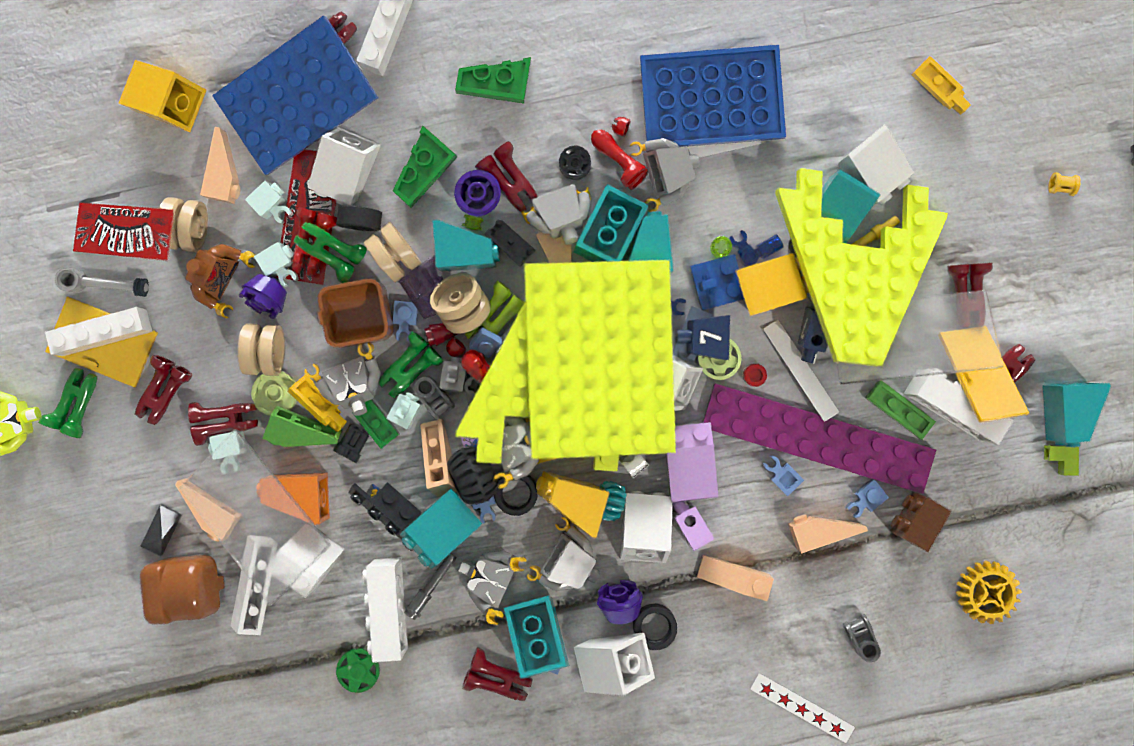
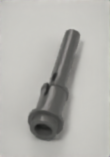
M452 553L444 559L424 589H419L412 602L405 606L406 610L404 613L411 619L416 620L417 617L420 618L421 611L432 598L431 593L457 558Z

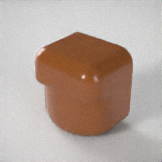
M364 279L327 286L319 292V323L323 326L326 342L330 346L344 348L369 342L385 341L392 336L393 322L387 290L382 283L373 279Z
M209 555L169 557L148 564L140 571L143 615L149 624L159 625L169 624L174 621L200 620L215 614L220 608L219 591L225 588L224 575L218 576L216 562Z

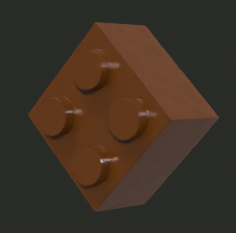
M912 492L911 495L904 499L900 515H896L892 520L890 532L914 546L929 552L952 511L926 496Z

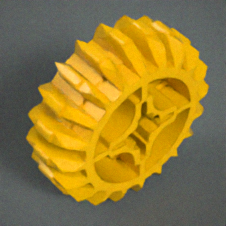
M985 560L982 565L976 562L974 563L975 569L966 567L968 575L960 574L964 581L957 582V585L962 589L956 591V595L961 597L958 600V604L963 605V612L969 613L970 618L973 620L977 619L980 623L987 621L989 624H994L995 620L999 623L1003 622V615L1011 618L1009 611H1017L1014 603L1021 602L1016 595L1022 593L1020 589L1016 588L1020 582L1014 579L1015 573L1008 571L1009 569L1005 565L1000 566V563L996 561L991 564ZM987 575L998 576L996 580L992 579L989 582L982 579ZM976 585V592L973 594V590ZM988 603L995 605V607L990 609H979L981 605L985 606Z

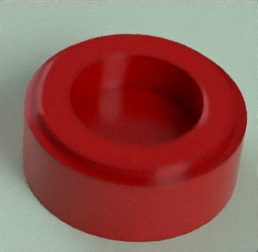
M750 364L743 371V379L749 386L758 387L765 383L767 371L760 364Z

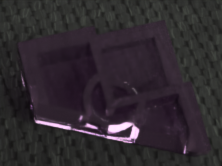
M435 255L399 280V283L423 319L436 315L430 304V297L434 288L443 281V276H438Z

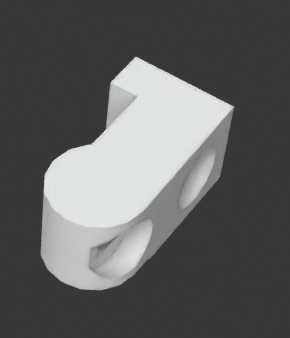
M640 454L624 455L619 460L633 478L637 477L649 466Z

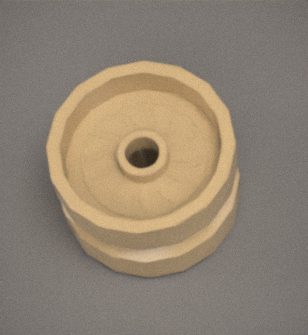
M171 197L164 199L160 208L175 209L169 249L177 250L181 247L183 251L197 253L202 249L207 235L208 214L205 204L193 200L184 202L182 199Z
M389 222L381 228V235L387 242L386 244L376 235L370 236L364 241V244L377 265L396 283L405 276V271L399 261L410 270L419 266L421 261L396 227Z
M458 273L447 277L434 288L430 297V304L433 310L441 318L445 327L453 333L472 331L485 321L490 312V301L474 276L468 273Z
M245 324L240 332L238 343V362L242 374L258 375L262 371L263 375L278 376L283 368L285 355V338L282 327L280 325L267 324L262 329L259 324Z

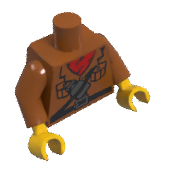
M224 244L216 245L209 250H199L195 258L189 260L186 265L188 272L185 280L191 283L190 289L194 299L210 309L214 308L217 315L229 318L223 314V310L226 307L233 310V307L226 303H218L217 301L221 300L239 264L238 259L247 267L254 268L255 265L248 262V260L254 257L255 254L251 251L241 253V250Z

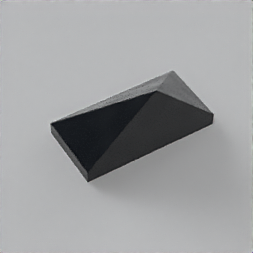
M160 505L140 547L162 556L182 514L164 505Z

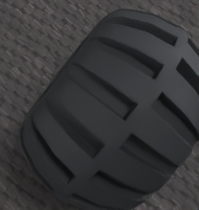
M469 446L456 451L448 460L447 467L461 499L466 504L476 505L484 503L493 497L498 490L497 479L494 480L496 475L491 463L476 462L477 447Z

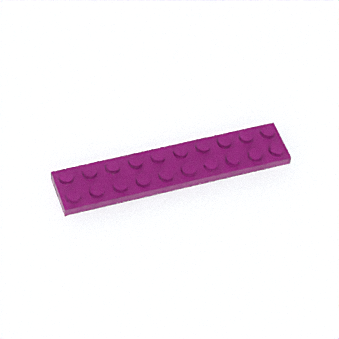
M716 383L713 385L702 422H711L712 431L921 494H924L937 451L832 418L824 422L819 414Z

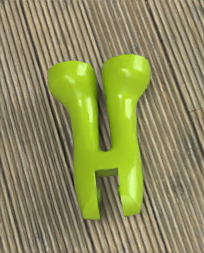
M497 280L493 285V296L490 299V312L480 326L466 332L465 336L468 339L472 338L480 327L498 335L504 325L514 315L519 314L524 301L518 296L513 295L495 320L490 322L492 315L513 294L507 286Z

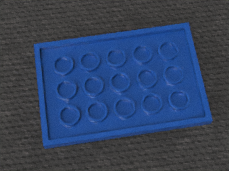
M326 16L317 19L212 95L265 175H269L321 139L323 135L334 130L379 98Z
M779 45L640 55L646 141L665 138L677 143L679 147L786 138Z

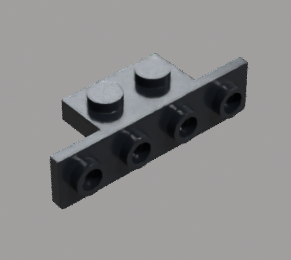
M388 482L373 498L356 483L352 485L348 492L354 503L366 508L371 518L382 522L388 533L399 537L401 540L402 536L400 534L422 513Z

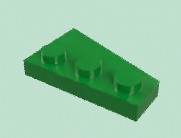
M531 57L511 62V60L502 61V64L489 66L482 64L459 68L455 92L456 94L524 104Z
M422 126L419 132L420 136L416 145H413L412 154L407 165L403 167L393 189V192L410 208L417 203L457 158L454 152L424 126Z

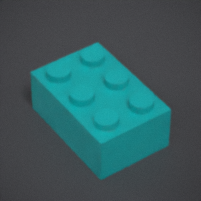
M607 184L573 252L591 262H621L649 205Z
M548 595L504 608L520 678H528L570 666L551 596Z

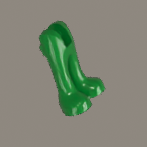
M305 222L302 228L310 235L317 238L314 244H311L306 239L296 235L294 243L306 253L332 267L339 282L342 284L347 283L353 275L355 267L328 252L323 246L332 248L355 265L362 261L367 252V247L361 244H346L322 228Z
M415 331L408 335L410 344L406 351L387 368L379 379L378 384L381 388L389 383L392 378L398 383L388 393L392 398H396L399 394L403 393L429 366H439L444 361L442 356L430 346L407 372H404L406 366L429 345Z
M74 368L65 383L56 409L52 413L42 415L38 423L60 430L61 433L80 439L83 435L82 420L86 407L97 386V376L89 373L79 388L84 376V370ZM76 397L74 408L68 418V421H66L72 402Z

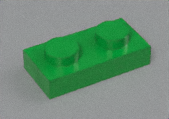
M371 399L365 402L367 412L355 417L380 449H382L399 436L400 433L386 419L387 417L374 400Z

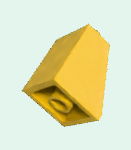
M135 60L119 104L140 114L191 132L207 90L173 71Z
M794 253L736 270L750 316L808 298L807 293L810 292L805 279L802 280L800 274L802 269Z
M543 471L542 476L538 478L536 483L537 494L579 529L596 538L609 492L593 483Z

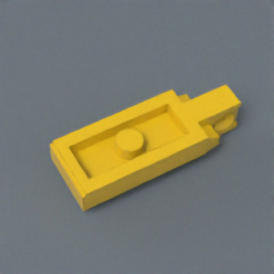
M929 56L911 74L949 110L953 108L961 115L971 106L963 97L965 95V92L962 90L964 87L932 57Z
M306 375L288 389L287 392L323 425H329L334 431L339 432L347 423L339 415L341 413L338 409L339 405H334L324 398L313 381Z

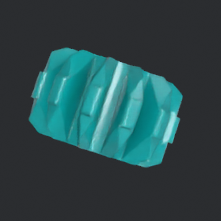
M604 481L599 487L608 491L609 495L602 520L616 521L621 517V512L624 511L625 498L627 496L624 486L617 482Z

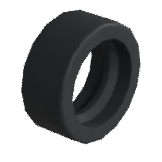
M359 206L338 207L337 226L359 231L381 230V211Z
M529 474L518 479L525 482L530 490V497L524 505L519 507L509 505L503 498V488H498L494 494L497 506L504 513L511 516H520L528 513L534 507L538 494L536 482ZM504 477L498 480V487L505 484L506 479Z
M659 603L645 605L640 609L639 616L633 621L634 634L643 633L641 624L647 615L652 613L663 615L669 625L667 634L659 640H651L645 636L648 649L662 650L675 640L677 622L673 613L666 606Z

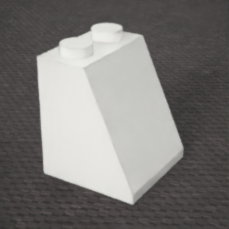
M886 125L882 126L837 163L842 171L881 194L875 204L880 203L881 205L893 197L891 192L894 189L898 188L901 190L910 182L909 177L914 174L913 169Z
M339 127L323 135L308 188L314 190L315 194L335 199L340 205L351 206L359 200L381 145Z
M673 355L674 411L686 410L703 367Z
M641 491L626 493L620 560L666 563L671 552V496L660 492L653 495H647Z
M306 523L279 551L267 568V571L306 598L319 587L345 549Z
M644 633L589 639L574 647L584 692L625 695L655 679Z

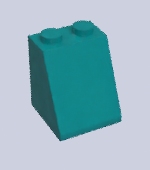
M840 169L829 177L822 188L821 217L843 220L842 243L846 244L881 194Z
M662 211L649 212L648 216H645L641 222L629 261L669 260L671 274L674 269L668 214L662 215Z
M433 220L437 269L441 272L496 268V262H500V251L492 239L440 220Z
M1111 383L1043 385L1046 440L1055 441V445H1065V447H1080V442H1090L1111 389Z
M450 489L400 535L404 545L410 550L413 549L419 555L417 558L420 563L432 569L482 525V522L457 494Z

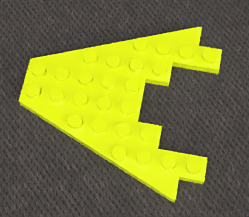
M800 168L797 170L796 190L778 188L775 190V195L833 361L875 367L882 366L948 213L928 210L929 188L906 185L903 187L902 229L893 227L882 228L880 248L842 243L843 220L821 217L823 171Z
M526 300L456 430V436L478 438L476 462L501 463L505 416L529 417ZM619 455L594 456L593 469L618 471Z

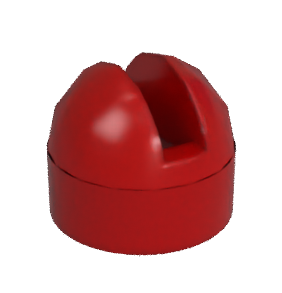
M617 117L613 120L617 125L612 124V130L617 135L625 137L631 120L625 117Z
M453 337L446 346V351L451 357H459L467 350L464 344L456 337Z

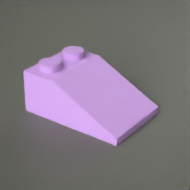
M711 422L675 426L676 453H665L671 502L718 498Z

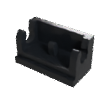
M498 219L494 227L488 229L485 233L487 238L492 239L493 243L520 267L536 251L502 219Z

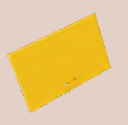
M67 296L54 329L111 313ZM152 330V332L57 357L129 386L137 387L158 332ZM47 346L45 351L47 353H50L49 346Z
M986 327L945 332L937 335L979 423L1029 414Z

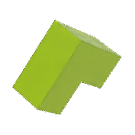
M1044 445V460L1058 461L1059 475L1079 476V447Z

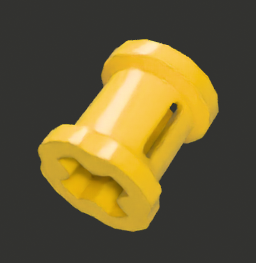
M1057 172L1053 173L1049 180V193L1063 192L1068 193L1069 196H1075L1080 189V176L1068 177L1061 176Z

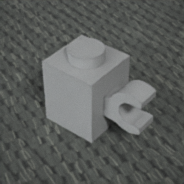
M450 357V361H443L439 388L465 391L464 385L467 380V372L461 365L462 358Z

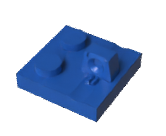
M735 254L690 266L702 311L745 299L736 273L739 267Z

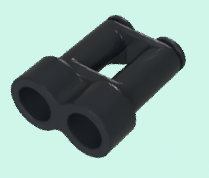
M350 423L340 443L337 442L333 451L354 463H358L361 457L360 452L367 442L369 434L365 430H358L357 428L359 427ZM355 433H360L354 446L349 445Z

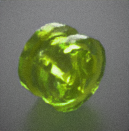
M464 214L465 222L462 223V227L482 231L480 224L484 222L483 218Z
M725 236L715 238L710 245L711 253L718 258L727 256L732 250L731 241ZM720 241L725 242L724 245H727V250H723L722 253L717 252L719 249H715V245L719 244Z

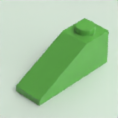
M276 406L270 416L262 439L267 440L273 445H281L283 447L337 444L342 430L339 432L334 431L329 425L325 426L319 421Z

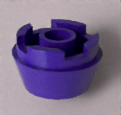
M471 170L458 179L454 189V197L458 207L466 214L484 216L492 212L498 205L501 189L497 179L489 172Z
M258 274L242 285V291L238 296L240 298L245 297L247 299L245 304L259 314L267 312L270 314L268 316L270 319H275L279 313L283 312L287 291L275 278Z
M620 580V584L610 587L606 583L598 590L597 605L608 622L612 624H627L639 616L643 594L637 588L634 581Z

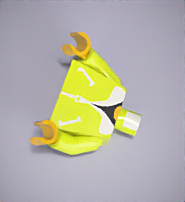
M1 391L0 456L18 450L27 440V435L33 432L32 422L38 421L42 415L38 407L28 409L26 401H18L16 396Z

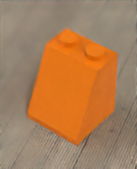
M328 472L271 475L260 479L257 492L258 496L261 497L262 504L315 525L321 524L330 518Z

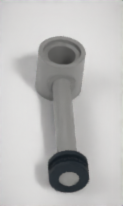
M62 268L55 275L56 286L60 290L68 292H81L87 286L133 291L135 296L146 297L149 291V282L145 278H136L134 282L90 278L82 271L71 268ZM73 275L74 283L70 286L68 278Z

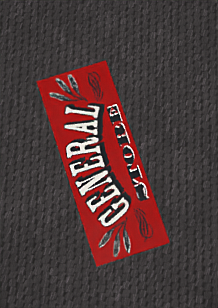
M305 149L293 159L286 207L292 210L293 215L290 216L285 211V223L283 224L280 241L284 246L288 245L293 253L296 246L294 238L299 234L300 220L296 214L297 207L331 216L335 215L336 200L330 197L319 196L315 194L314 190L308 188L318 152ZM332 228L329 229V234H332ZM310 235L309 242L311 244L313 243V235ZM324 246V249L329 252V247ZM305 258L301 272L297 273L299 278L297 281L323 285L327 264L321 261L314 277L307 276L309 258ZM291 275L286 277L288 280H293Z
M79 203L73 252L168 261L175 209Z

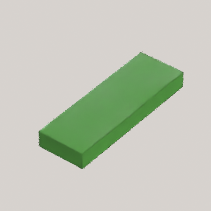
M878 380L865 397V399L920 440H923L936 422L882 380Z

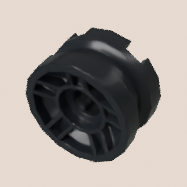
M578 145L565 148L559 157V168L562 175L573 181L585 178L591 168V157L588 151ZM572 159L579 160L577 167L571 166Z

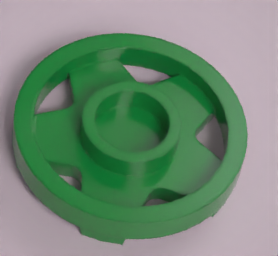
M361 648L346 652L340 658L336 667V676L343 688L352 693H361L369 690L375 685L380 675L379 662H372V655L368 654V650ZM357 653L365 654L367 657L361 659ZM347 657L348 664L341 667L343 660ZM374 664L376 668L375 675L370 670ZM343 678L349 680V685L343 680ZM361 683L368 684L365 687L359 688Z

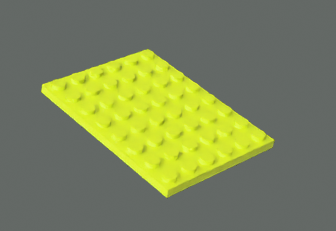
M669 260L525 264L531 458L676 453Z

